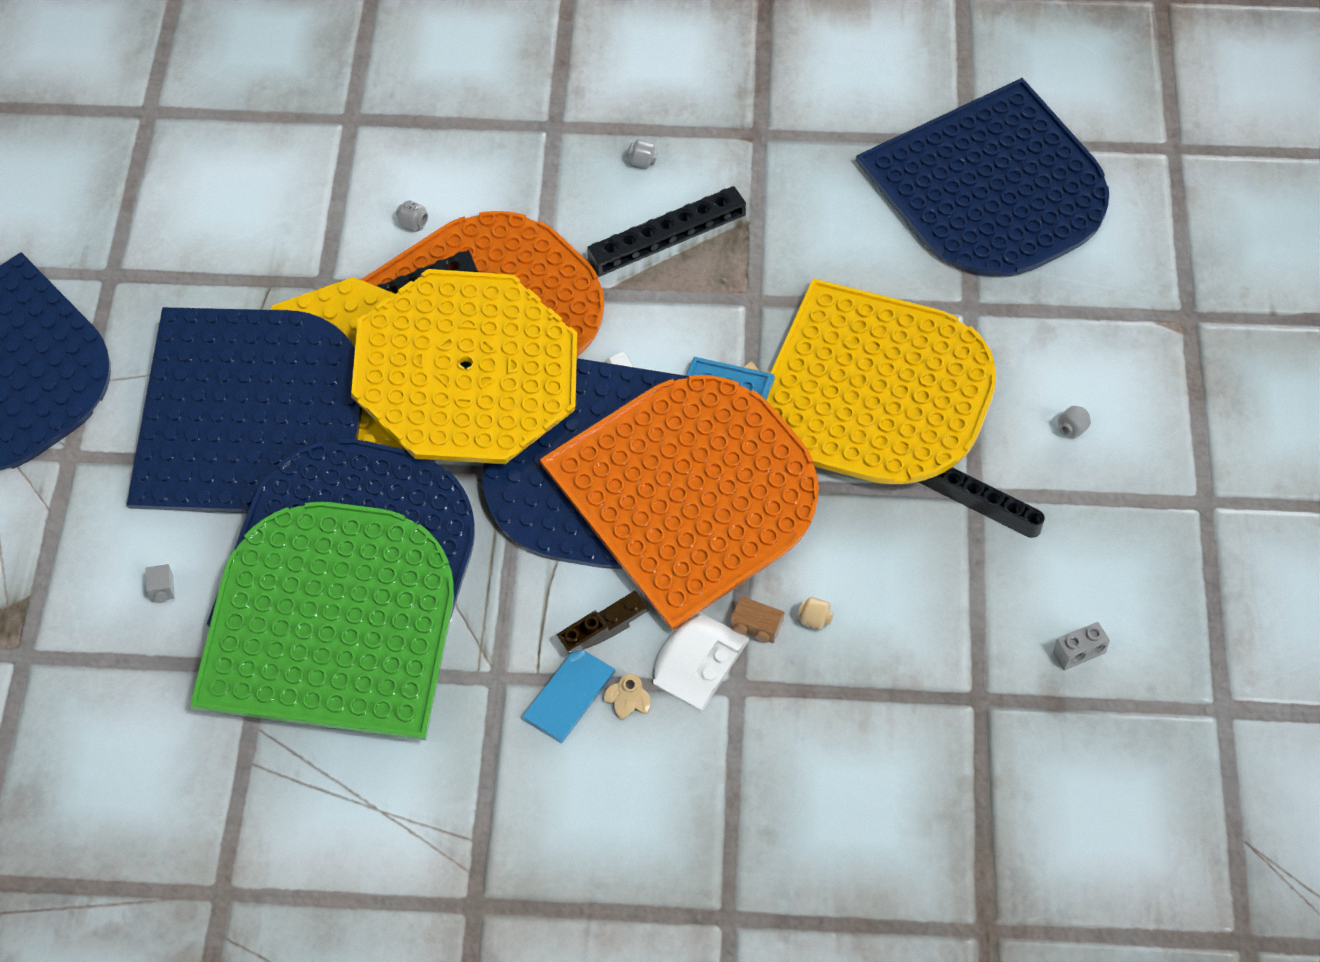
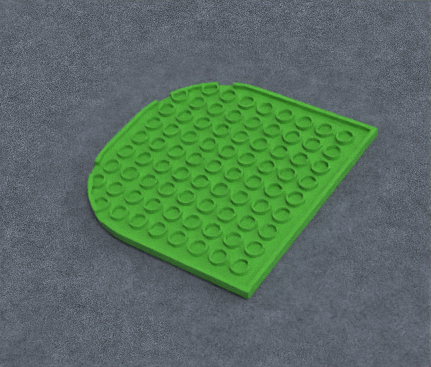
M309 502L303 506L291 509L289 507L284 508L264 518L244 535L243 541L236 550L232 551L226 563L190 703L191 708L426 740L454 601L453 576L442 547L422 525L416 524L402 514L380 508L333 502Z

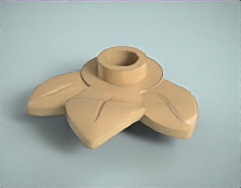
M635 674L624 675L619 683L610 685L605 692L604 701L615 703V711L621 720L627 718L635 708L645 714L650 709V696L642 688L641 679ZM627 682H634V688L628 689L626 687Z

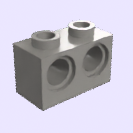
M1096 622L1057 638L1053 652L1063 669L1067 670L1105 654L1110 639L1099 622Z

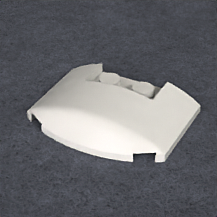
M700 613L680 625L664 643L655 663L653 686L702 712L749 642V638Z

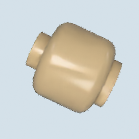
M810 597L807 601H802L798 618H801L802 625L822 630L825 624H831L834 612L830 611L829 602Z

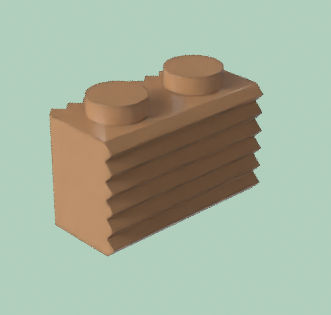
M741 596L731 617V628L742 635H753L761 642L766 643L770 641L774 643L784 621V611Z

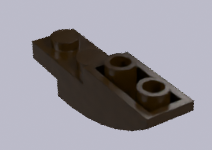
M636 590L599 613L596 610L556 635L569 654L597 645L630 627V622L648 612V606Z

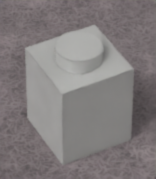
M169 564L146 567V586L151 602H165L174 599L173 574Z

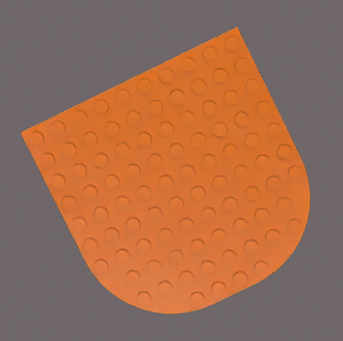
M479 212L477 216L469 218L463 216L453 220L361 279L377 286L378 284L392 281L398 276L412 273L418 268L434 264L438 260L454 256L458 252L469 250L478 272L515 275L520 280V283L526 289L534 292L548 309L551 308L562 318L564 324L569 328L572 327L577 332V357L595 339L604 315L603 288L598 280L597 273L588 261L550 226L541 221L536 222L528 219L526 215L515 212Z
M691 375L689 378L676 381L671 379L658 384L540 459L542 467L672 631L793 549L811 525L818 502V476L813 465V459L800 438L766 399L757 392L740 386L736 381L717 376Z

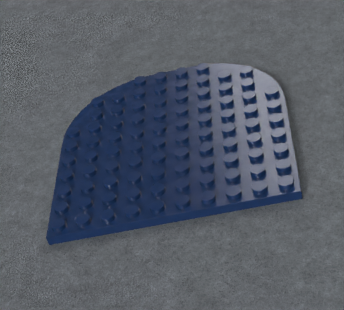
M1023 77L856 155V162L932 253L956 268L980 275L1010 276L1025 273L1075 250L1086 243L1098 231L1104 221L1109 204V187L1100 164Z
M22 252L0 265V470L9 467L14 469L31 461L86 422L92 416L93 409L99 401L103 400L111 375V362L108 350L100 333Z
M162 307L127 507L129 509L248 513L252 500L265 477L268 478L277 468V465L289 455L304 447L322 441L328 443L339 441V439L358 440L362 407L351 397L355 348L352 342L331 322L319 316L301 311Z
M577 358L575 411L508 463H484V496L490 515L498 528L513 543L516 542L528 549V552L543 558L598 568L623 569L542 467L540 459L649 389L671 379L676 381L689 378V376Z
M339 439V441L318 442L294 452L282 460L269 477H265L252 500L234 548L235 550L243 541L244 535L264 518L287 507L291 509L303 506L309 502H333L390 510L404 515L416 524L422 525L442 547L453 576V614L474 547L475 521L469 498L462 485L450 471H446L443 467L436 464L434 460L415 459L403 449L357 439ZM217 597L207 621L208 627L211 624Z

